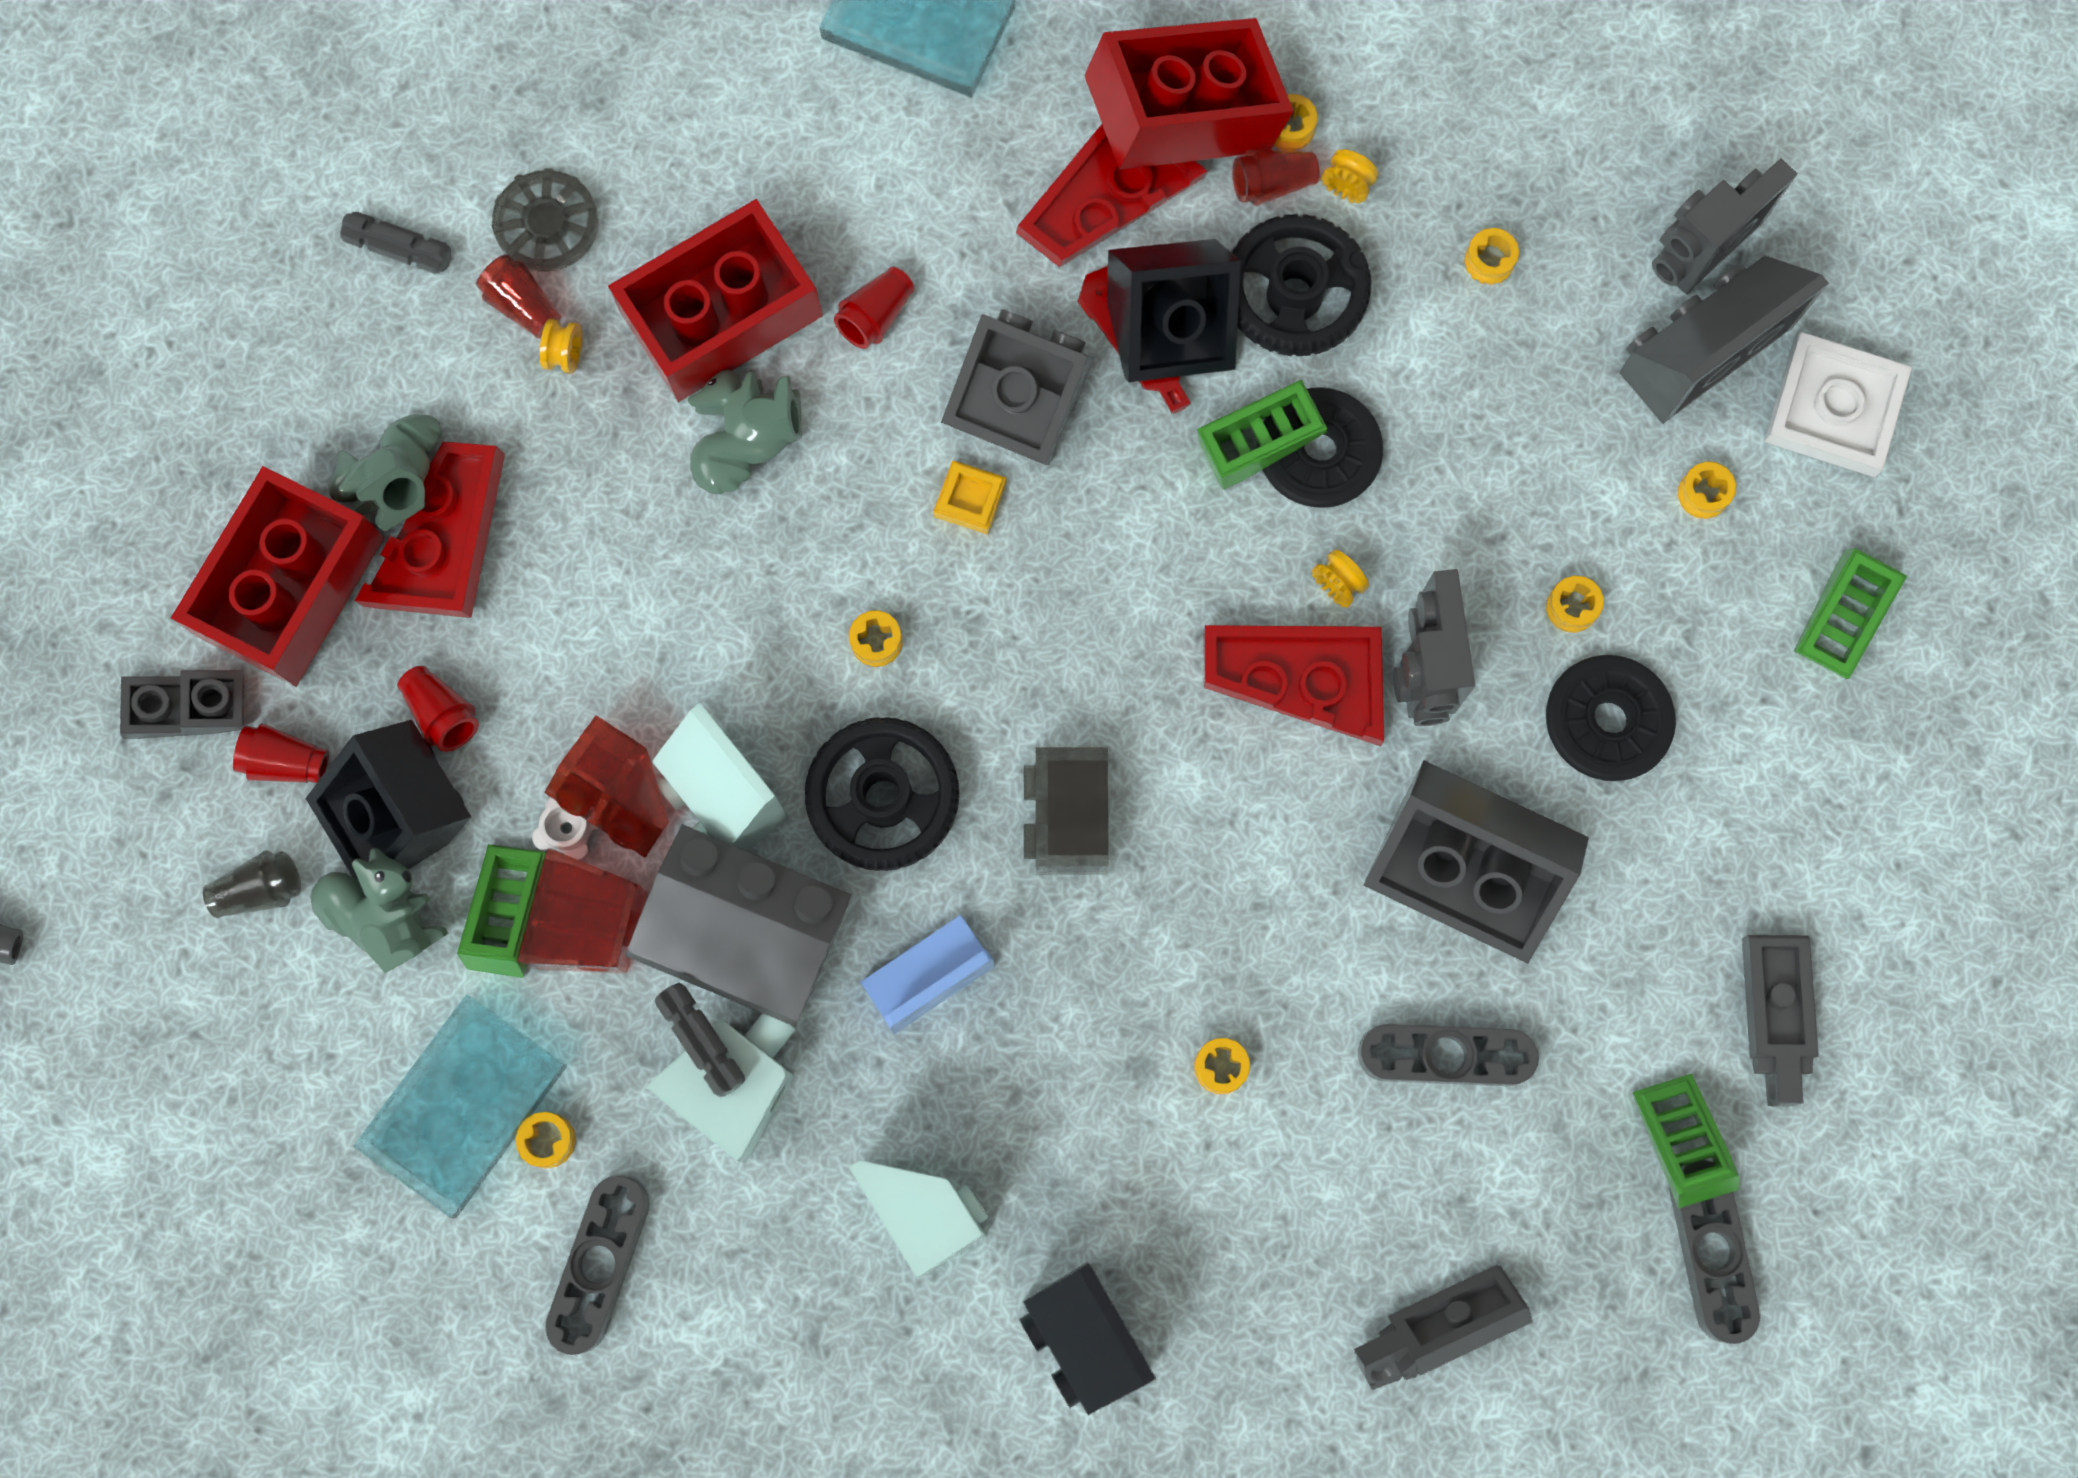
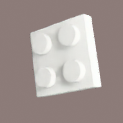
M1800 332L1792 344L1764 442L1876 477L1884 469L1912 367Z

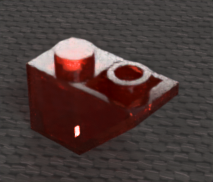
M595 715L559 764L544 793L556 800L558 805L567 813L580 816L607 833L610 839L620 847L633 850L646 858L669 823L647 748Z

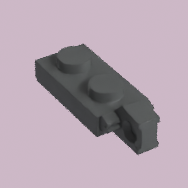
M1747 935L1742 938L1749 1054L1750 1059H1753L1754 1074H1765L1768 1106H1796L1803 1104L1802 1074H1812L1813 1059L1819 1057L1809 935Z
M1495 1265L1389 1315L1391 1324L1379 1332L1380 1337L1355 1348L1354 1352L1360 1370L1371 1389L1374 1390L1399 1381L1402 1376L1404 1380L1415 1378L1418 1374L1421 1376L1532 1323L1533 1320L1528 1305L1503 1268Z

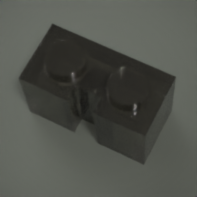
M1036 747V765H1024V801L1036 800V823H1024V859H1036V875H1107L1109 867L1108 747Z

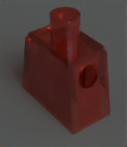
M547 849L518 962L536 970L627 973L631 958L626 957V951L644 908L647 891L632 881L558 851Z

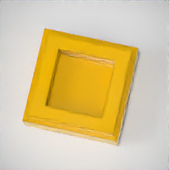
M952 460L933 511L934 517L988 535L1007 485V477Z

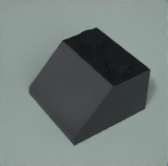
M1216 239L1108 250L1107 306L1124 377L1128 382L1235 370L1241 260Z
M412 719L353 735L305 798L351 876L357 880L359 879L354 871L352 862L355 859L369 862L371 849L378 848L387 857L396 860L409 870L446 847L471 818L461 795L452 786L436 760L431 746L425 742Z
M1089 1262L1084 1263L1023 1301L1029 1313L1019 1318V1321L1037 1352L1048 1346L1061 1369L1051 1374L1069 1408L1081 1403L1087 1415H1090L1156 1379Z

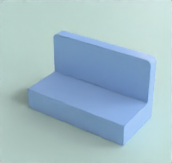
M960 915L860 983L895 1034L995 966L993 958L987 949L984 950Z

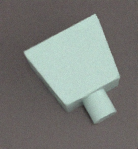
M763 1013L745 1036L723 1019L712 1026L728 1050L725 1056L727 1059H734L745 1076L744 1083L732 1093L724 1097L715 1095L703 1078L707 1073L704 1069L701 1071L697 1069L686 1050L646 1087L735 1160L743 1163L752 1155L794 1077L792 1073L773 1058L794 1033L795 1029L789 1024Z

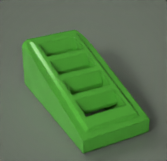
M1302 379L1197 429L1198 442L1222 490L1251 477L1327 433V427ZM1292 403L1303 424V427L1297 430H1293L1282 409ZM1270 415L1282 436L1276 440H1272L1262 421ZM1249 427L1260 445L1259 448L1252 451L1241 433ZM1229 439L1238 455V458L1229 461L1221 446L1222 443Z
M1856 548L1845 550L1834 568L1794 652L1845 679H1849L1906 580L1907 575ZM1856 575L1877 586L1878 588L1874 596L1849 584L1852 577ZM1844 594L1868 607L1864 616L1839 604L1838 602ZM1833 614L1858 627L1854 637L1828 624L1830 616ZM1820 634L1847 647L1848 649L1844 657L1842 658L1815 644Z
M488 844L457 955L468 970L518 978L525 976L548 861L546 852ZM501 868L527 872L525 881L497 878L498 870ZM494 892L521 896L519 904L493 901ZM489 916L514 920L512 928L488 925ZM491 941L497 943L507 944V948L484 945V942Z
M1692 1073L1633 1092V1098L1678 1209L1739 1190L1740 1176ZM1685 1094L1689 1104L1656 1114L1653 1103ZM1694 1116L1697 1122L1696 1125L1665 1134L1662 1127L1663 1125ZM1703 1137L1706 1145L1674 1154L1671 1146ZM1712 1158L1715 1165L1713 1167L1684 1175L1681 1169L1682 1166Z

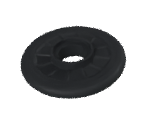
M1308 388L1307 391L1327 427V433L1323 435L1333 440L1336 446V454L1328 460L1319 461L1309 456L1305 446H1302L1264 468L1263 472L1271 485L1279 493L1298 504L1317 508L1342 505L1361 495L1376 478L1383 459L1382 434L1372 413L1353 396L1331 388ZM1292 403L1282 408L1293 430L1303 427ZM1271 415L1266 417L1263 423L1272 440L1282 437Z
M1599 655L1575 663L1557 679L1547 701L1546 725L1555 749L1575 770L1599 780L1623 781L1645 774L1663 759L1670 748L1675 734L1676 715L1672 698L1666 686L1649 668L1626 657ZM1613 703L1624 711L1626 725L1623 731L1610 733L1598 725L1595 718V711L1598 705Z

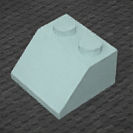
M701 703L689 711L652 760L663 775L654 784L676 811L685 804L690 808L700 821L692 827L695 830L748 851L789 819L773 792Z
M862 1160L849 1166L855 1179L917 1278L927 1275L986 1236L980 1223L988 1219L989 1216L971 1187L967 1184L958 1190L955 1184L948 1179Z

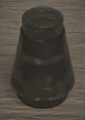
M263 851L214 882L203 887V900L207 910L215 918L282 908L289 905L291 898L299 896L301 892V879L295 863L287 853L280 851L273 854L270 851Z

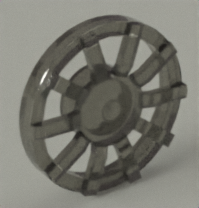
M544 168V170L516 175L514 177L515 180L494 201L495 206L492 213L491 226L501 250L515 264L538 272L560 270L577 262L592 246L599 226L597 207L588 189L576 176L573 177L564 172L555 171L553 168ZM543 183L542 197L536 198L530 186ZM552 183L565 185L556 198L551 197ZM521 191L529 201L526 206L512 200ZM575 191L584 200L582 203L563 207L565 201ZM506 209L521 214V218L503 221ZM588 212L587 228L569 220V217L572 215ZM524 228L525 231L511 245L506 241L504 232ZM568 232L582 236L580 241L570 250L563 240ZM530 239L536 243L534 258L519 253V250ZM556 244L562 255L544 259L545 246Z

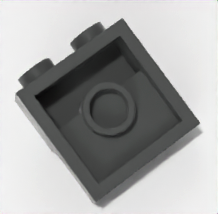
M1780 158L1764 174L1757 168L1754 169L1735 189L1723 179L1707 195L1700 189L1697 190L1677 210L1674 215L1677 220L1661 236L1659 241L1665 247L1652 261V268L1655 274L1664 283L1670 286L1676 285L1687 295L1765 222L1798 173Z
M1001 308L997 319L981 314L941 423L1044 465H1050L1070 411H1074L1094 357L1082 353L1086 344L1085 341L1057 330L1053 331L1050 340L1029 332L1033 323L1032 320Z
M1458 569L1434 571L1423 591L1418 593L1415 604L1416 608L1409 609L1408 624L1412 643L1407 652H1404L1402 655L1401 667L1394 668L1393 683L1397 702H1406L1408 718H1413L1415 726H1433L1448 722L1450 720L1449 714H1455L1475 688Z

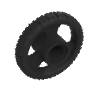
M1286 214L1283 217L1276 216L1267 219L1265 223L1261 222L1251 228L1233 248L1232 253L1241 260L1238 329L1244 332L1245 336L1253 343H1258L1261 348L1270 352L1276 351L1280 355H1296V357L1311 356L1313 353L1315 355L1320 354L1345 341L1362 321L1371 295L1369 265L1356 241L1350 238L1349 234L1341 227H1335L1331 221L1329 222L1323 218L1319 220L1316 219L1317 216L1307 214L1298 216V214ZM1288 238L1308 239L1324 245L1334 254L1327 261L1318 252L1307 247H1292L1279 254L1274 242ZM1244 273H1258L1269 280L1266 294L1267 302L1271 310L1278 316L1270 324H1267L1258 317L1250 307L1244 292ZM1289 279H1300L1306 282L1310 289L1302 292L1294 291L1288 288L1284 282ZM1341 287L1351 291L1348 305L1333 323L1312 332L1308 329L1305 320L1312 317L1319 310L1326 289Z
M868 718L840 729L818 750L806 777L805 806L814 832L824 846L835 856L848 864L867 870H897L924 859L946 838L953 826L958 811L959 781L948 752L928 731L914 723L897 718ZM898 742L913 747L928 760L936 774L939 791L928 795L912 791L905 770L891 760L892 751ZM854 748L863 755L865 763L852 776L850 783L852 800L840 807H828L826 805V788L830 774L842 756ZM880 781H889L898 787V795L891 804L877 807L866 801L867 792L873 784ZM908 818L918 826L921 832L911 841L893 848L874 849L855 843L857 832L866 822L875 827L888 828Z

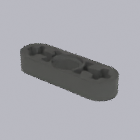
M1384 1024L1366 1033L1358 1046V1060L1361 1068L1371 1078L1384 1082L1514 1086L1531 1078L1539 1063V1053L1534 1041L1527 1034L1515 1029ZM1383 1036L1391 1037V1044L1394 1048L1412 1049L1415 1047L1412 1036H1421L1423 1039L1418 1051V1060L1422 1073L1412 1072L1415 1059H1398L1392 1062L1391 1070L1382 1069L1381 1059L1371 1057L1370 1050L1382 1043ZM1449 1038L1461 1046L1464 1052V1062L1457 1072L1444 1073L1434 1066L1431 1060V1049L1438 1039ZM1473 1038L1483 1040L1480 1052H1497L1504 1049L1505 1041L1512 1042L1513 1052L1523 1054L1524 1063L1513 1067L1512 1075L1505 1074L1504 1064L1499 1062H1483L1480 1064L1483 1075H1474L1473 1071L1477 1063L1478 1054Z
M1702 1160L1682 1166L1681 1169L1684 1175L1715 1165L1711 1161ZM1669 1187L1697 1322L1701 1330L1715 1341L1730 1344L1745 1342L1756 1333L1759 1327L1760 1309L1734 1192L1705 1200L1708 1215L1722 1212L1724 1223H1702L1693 1227L1691 1216H1704L1701 1202L1678 1209ZM1712 1232L1721 1235L1728 1243L1730 1250L1727 1263L1717 1270L1706 1267L1698 1255L1700 1240L1706 1234ZM1736 1276L1737 1286H1724L1728 1303L1740 1306L1742 1310V1317L1733 1320L1734 1331L1729 1332L1726 1324L1715 1322L1713 1311L1723 1308L1720 1288L1706 1290L1705 1279L1725 1280Z
M624 1176L606 1178L594 1188L546 1319L545 1329L547 1338L551 1345L561 1353L577 1355L589 1352L601 1343L606 1334L650 1206L646 1189L633 1178ZM622 1186L629 1189L627 1200L635 1203L632 1215L621 1214L614 1229L616 1233H626L623 1245L610 1237L591 1235L595 1224L601 1228H608L612 1209L604 1206V1201L607 1195H618ZM595 1246L607 1248L615 1259L614 1272L603 1283L591 1282L582 1271L584 1255ZM573 1284L587 1293L605 1294L602 1306L596 1301L588 1302L584 1321L592 1325L590 1335L578 1336L574 1343L568 1340L569 1329L561 1326L563 1316L575 1315L583 1298L580 1296H570Z

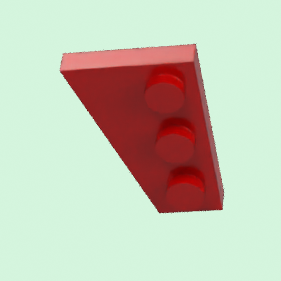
M1101 124L1019 223L1016 234L1060 268L1196 184L1205 177L1208 171L1196 161L1119 170L1105 130Z
M443 441L430 463L429 472L424 480L425 507L406 519L396 538L389 537L380 553L385 558L371 584L364 583L354 601L363 607L472 618L505 453L494 445Z
M1205 625L1203 631L1204 688L1371 744L1382 746L1384 743L1382 627Z

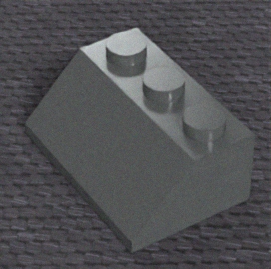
M1763 256L1747 269L1742 263H1739L1715 282L1713 286L1717 291L1702 301L1698 295H1695L1676 309L1670 316L1673 323L1658 333L1654 327H1651L1639 335L1626 348L1630 357L1619 374L1659 421L1664 424L1793 329L1829 282L1822 274L1768 256Z
M1423 760L1400 804L1363 886L1528 964L1581 875L1589 837Z
M682 824L656 875L627 948L626 957L796 1027L839 931L851 894Z

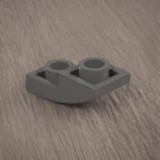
M181 670L180 676L121 677L120 735L123 739L206 735L243 729V670Z

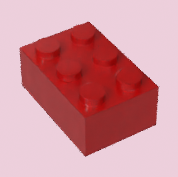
M1257 18L1103 32L1084 75L1119 170L1270 152L1294 112Z
M757 198L608 285L622 317L678 403L702 389L717 373L727 369H736L823 317L816 287Z
M262 466L171 616V619L196 637L297 688L385 537L365 516Z

